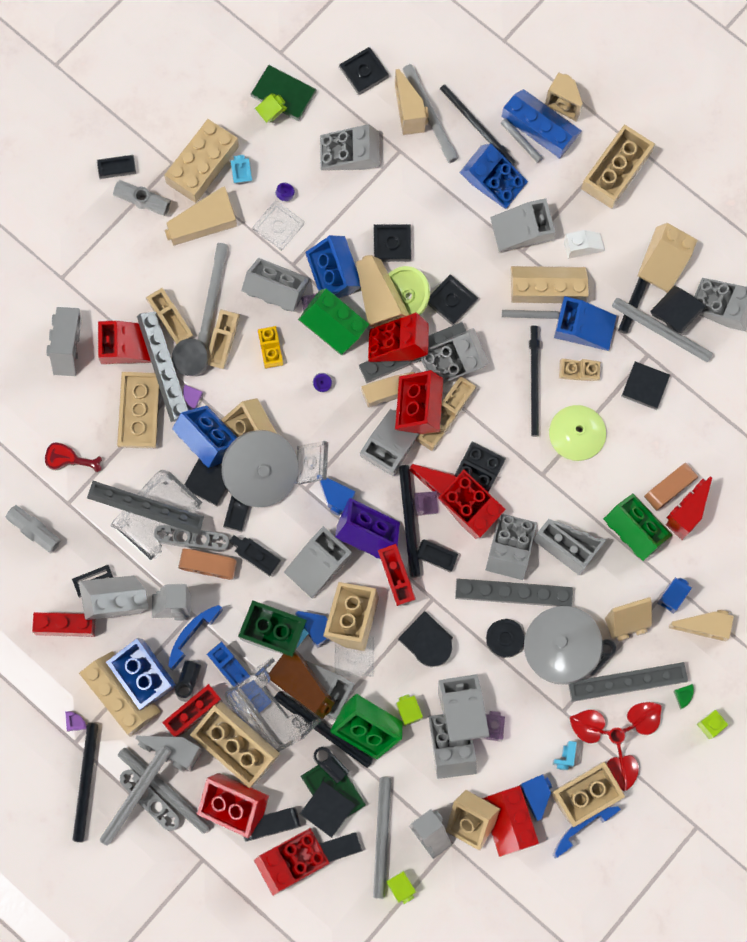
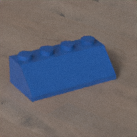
M524 89L515 93L503 107L502 118H506L513 126L559 159L582 132L578 127Z

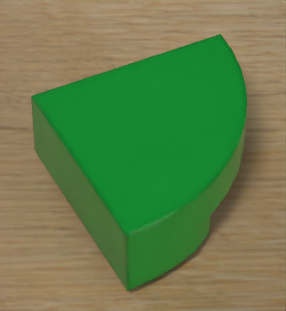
M693 684L674 690L680 709H683L691 702L694 694Z

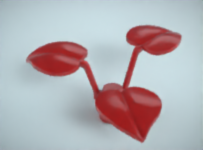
M643 702L634 705L627 714V719L632 725L623 730L618 727L610 731L602 730L605 727V719L596 710H585L570 716V723L575 734L586 743L598 742L601 734L609 735L610 741L617 745L619 757L611 758L606 765L620 789L627 791L637 779L639 766L637 760L632 755L624 757L622 755L621 744L625 740V733L633 728H636L637 732L642 735L654 733L660 724L662 706L653 702Z

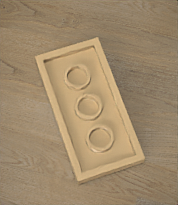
M122 372L118 447L156 448L160 387L155 373Z

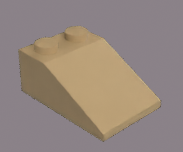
M395 69V91L402 134L423 133L425 126L428 125V107H424L423 99L401 70Z
M669 223L657 226L637 276L668 293L691 258L697 239Z
M650 597L612 608L605 617L612 640L618 639V641L628 639L630 634L636 633L638 636L648 632L647 629L652 626V600Z

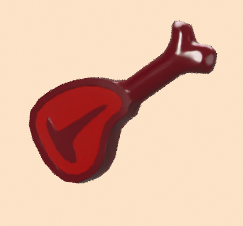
M57 442L50 444L46 450L45 464L51 470L57 471L67 465L87 466L93 468L95 472L102 470L100 466L102 458L100 456L93 460L81 458L70 447Z

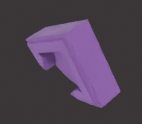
M184 385V399L190 408L195 409L203 393Z
M65 711L67 732L87 729V725L80 715L71 711Z

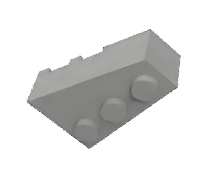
M57 307L56 314L52 315L53 330L50 329L49 332L51 344L47 345L46 353L47 356H50L53 375L76 376L74 361L78 359L76 348L80 338V309Z
M551 519L545 522L533 539L534 542L578 575L582 573L606 541L603 538L598 539L590 536L589 533L584 531L579 532L571 529L570 526Z
M166 584L160 588V591H156V594H152V618H174L176 621H184L186 617H191V594L186 584Z
M430 809L412 822L409 827L432 859H434L452 846V843L442 824L443 818L437 810L433 812Z

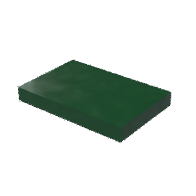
M268 65L251 92V97L262 102L270 94H279L284 99V105L287 108L282 113L299 121L315 95L316 89Z
M317 765L300 776L312 796L324 781L354 803L355 807L348 817L366 806L347 775L337 784Z

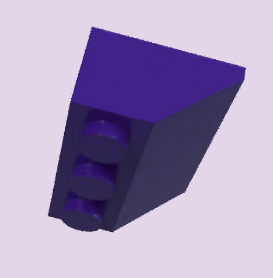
M349 498L337 523L335 538L380 559L378 550L397 544L398 547L400 522Z

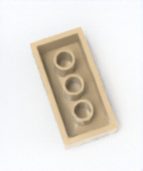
M207 119L164 174L166 184L197 203L239 148L238 138Z
M624 124L584 179L581 189L612 209L651 155L655 143Z
M223 702L214 705L190 734L249 788L259 781L280 755L276 749Z

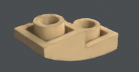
M562 358L559 364V378L598 381L600 380V361L587 359L577 361Z

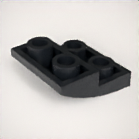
M674 285L650 312L653 317L665 322L669 328L681 334L706 307L691 294Z
M472 441L454 476L457 477L465 470L489 493L506 458Z

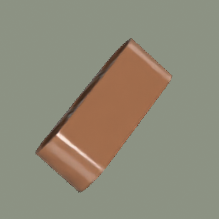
M685 462L651 489L644 497L658 511L694 482L698 476Z
M182 549L178 568L188 572L233 580L237 560L216 554Z

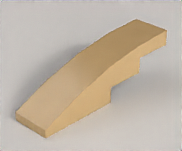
M460 376L442 400L440 432L420 434L416 441L432 451L459 414L476 386Z

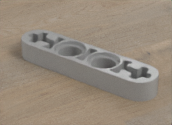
M159 525L154 530V538L161 544L223 552L229 546L228 537L222 533L200 530L198 535L169 525ZM165 530L166 534H171V531H174V541H170L171 536H164V539H160V535L157 533ZM184 532L188 538L184 542H179L176 539L177 534ZM204 535L207 541L205 544L199 545L195 541L196 537ZM210 536H213L212 541H219V538H223V542H226V544H222V547H218V544L213 542L212 546H208Z
M125 770L120 775V783L129 793H131V788L134 786L129 782L125 784V775L130 776L133 774L132 780L136 784L141 778L133 770ZM148 786V796L145 799H140L138 802L164 829L168 831L176 830L180 824L179 817ZM154 802H160L162 804L161 812L153 813L151 805ZM166 809L169 810L166 813L169 818L175 817L174 826L169 825L167 827V820L164 817L161 820L158 818L165 813Z

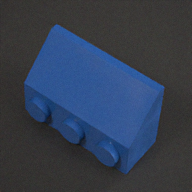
M329 235L305 252L318 291L327 288L337 298H341L361 288L359 275L345 236Z
M207 405L181 412L172 428L178 437L186 443L190 450L208 468L222 463L226 450L237 438Z
M136 638L106 662L139 710L161 699L176 686L144 639Z

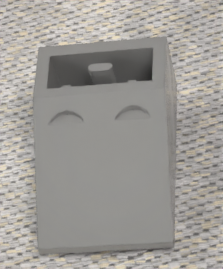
M370 124L320 135L321 170H364L380 166L379 132Z
M546 198L524 203L490 217L499 252L553 241L555 229Z
M702 278L694 296L706 307L699 315L728 328L746 331L747 287Z
M474 328L429 347L428 355L420 357L425 370H432L443 378V383L483 368L489 363Z
M392 409L389 410L369 437L360 452V456L391 476H394L419 434L395 430L396 412Z
M501 514L497 521L485 570L523 580L537 522Z
M323 526L296 556L284 573L313 598L352 557V552Z
M306 661L335 703L330 713L326 716L336 720L343 705L347 702L355 683ZM284 692L285 695H287V696L293 698V697L290 696L288 693Z
M478 675L438 680V695L450 743L489 737Z
M443 714L428 716L437 779L477 774L473 739L450 743Z
M136 736L135 738L139 741L138 745L148 752L154 750L157 754L162 746H167L171 749V754L165 762H168L170 759L173 761L172 765L183 772L186 769L191 772L202 753V749L183 737Z

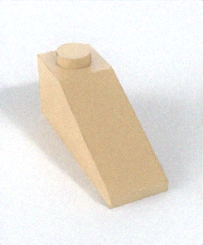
M717 610V612L672 621L669 624V628L726 642L730 638L734 616L729 615L727 611Z

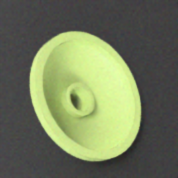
M409 266L398 267L392 270L389 276L409 315L416 312L421 315L426 309L430 298V286L426 276L420 270Z
M572 405L563 408L554 416L549 428V438L553 448L562 457L572 461H584L594 457L602 449L606 439V427L602 418L593 409L582 405ZM581 427L582 432H577L576 428Z

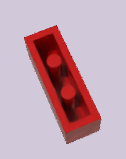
M33 612L32 632L35 635L95 637L96 619L85 620L84 614Z
M208 684L162 723L173 737H181L203 719L214 705L223 701Z

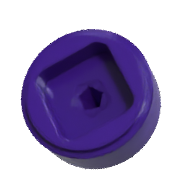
M280 183L275 191L277 198L282 201H290L295 193L293 186L289 183Z
M318 373L313 378V386L319 392H326L332 386V380L326 373Z

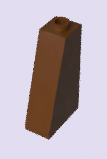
M296 650L293 657L282 655L266 676V678L321 719H324L330 713L335 704L305 659Z

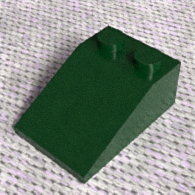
M252 600L238 637L242 641L257 647L293 657L307 620Z

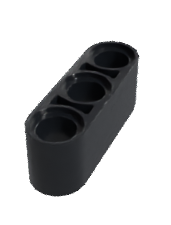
M296 807L263 815L249 838L244 837V841L247 842L301 827Z

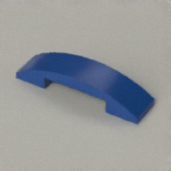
M220 605L209 608L199 614L180 633L169 658L168 666L172 671L185 657L181 649L202 623L206 621L209 625H212L222 613L223 609Z
M222 641L207 653V656L256 714H259L272 702Z
M619 806L608 807L577 826H571L558 842L553 853L554 858H558L573 846L569 841L570 837L597 817H599L602 823L607 821L621 810Z

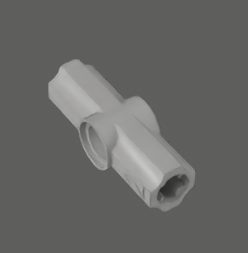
M119 180L114 187V196L131 202L140 209H148L165 216L170 208L171 200L151 193L145 187H137L122 180ZM140 196H146L144 200H138Z
M17 505L11 507L7 512L6 519L18 527L27 538L38 543L50 554L59 546L61 540L47 530L46 526L34 516L31 517Z

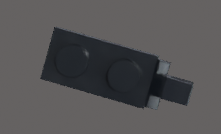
M233 535L230 539V543L236 547L235 552L240 557L269 577L281 562L278 557L250 538L244 537L241 540Z

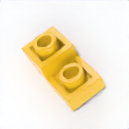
M276 326L258 329L264 367L282 366L283 360Z

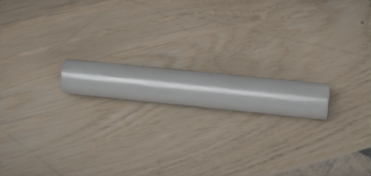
M505 118L501 122L503 127L538 163L542 156Z
M502 310V317L558 319V311Z

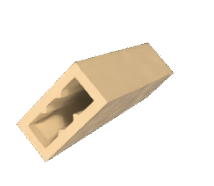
M221 187L166 222L168 229L165 230L167 240H171L173 246L237 227L226 188Z
M367 255L362 257V260L356 261L369 326L377 327L409 315L381 259L373 255Z

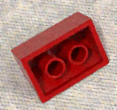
M432 370L399 376L395 430L417 434L440 432L443 392L442 377Z
M217 773L206 779L197 815L249 838L265 813L269 795Z
M520 786L482 798L500 808L496 824L491 831L499 857L539 844Z

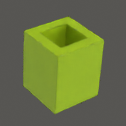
M270 94L255 110L266 123H271L287 108L284 105V99L279 94Z
M407 694L398 698L399 701L396 702V707L404 727L423 720L415 695L410 697Z
M715 709L697 723V726L710 740L726 728L728 723Z
M404 871L386 881L398 903L402 901L406 904L414 899L412 894L416 893Z

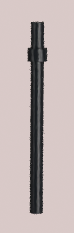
M445 84L442 85L440 90L488 143H491L512 166H515L517 162L510 156L507 148L499 144Z
M533 325L531 326V340H529V349H531V436L538 437V349H540V340H538V326Z

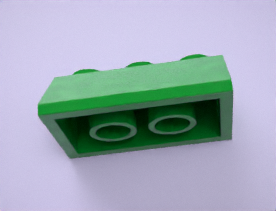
M327 288L319 290L298 319L340 355L360 338L369 325L368 322Z
M633 493L617 504L603 518L608 527L614 530L620 536L622 542L627 544L642 561L647 559L672 536L667 528Z
M355 694L343 705L331 728V733L371 757L379 759L402 739L403 721L362 696Z

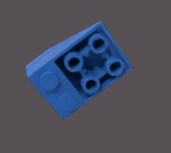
M491 143L481 145L459 172L472 186L504 209L511 204L528 182Z
M564 296L554 338L609 351L617 315L583 300Z

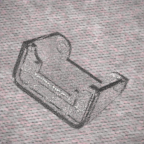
M163 469L158 471L137 494L195 514L198 513L201 508L200 505L203 503L170 471ZM124 510L112 522L111 527L149 560L156 559L162 553V545L155 540L154 530L159 525L167 524ZM165 530L157 533L160 535V539H164V536L169 535L166 534Z

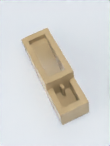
M163 288L146 297L147 302L153 311L157 313L158 319L176 345L180 341L193 336Z
M220 309L209 347V366L224 369L240 314Z
M414 372L388 377L361 386V391L368 408L384 401L387 403L397 399L399 376L414 374Z

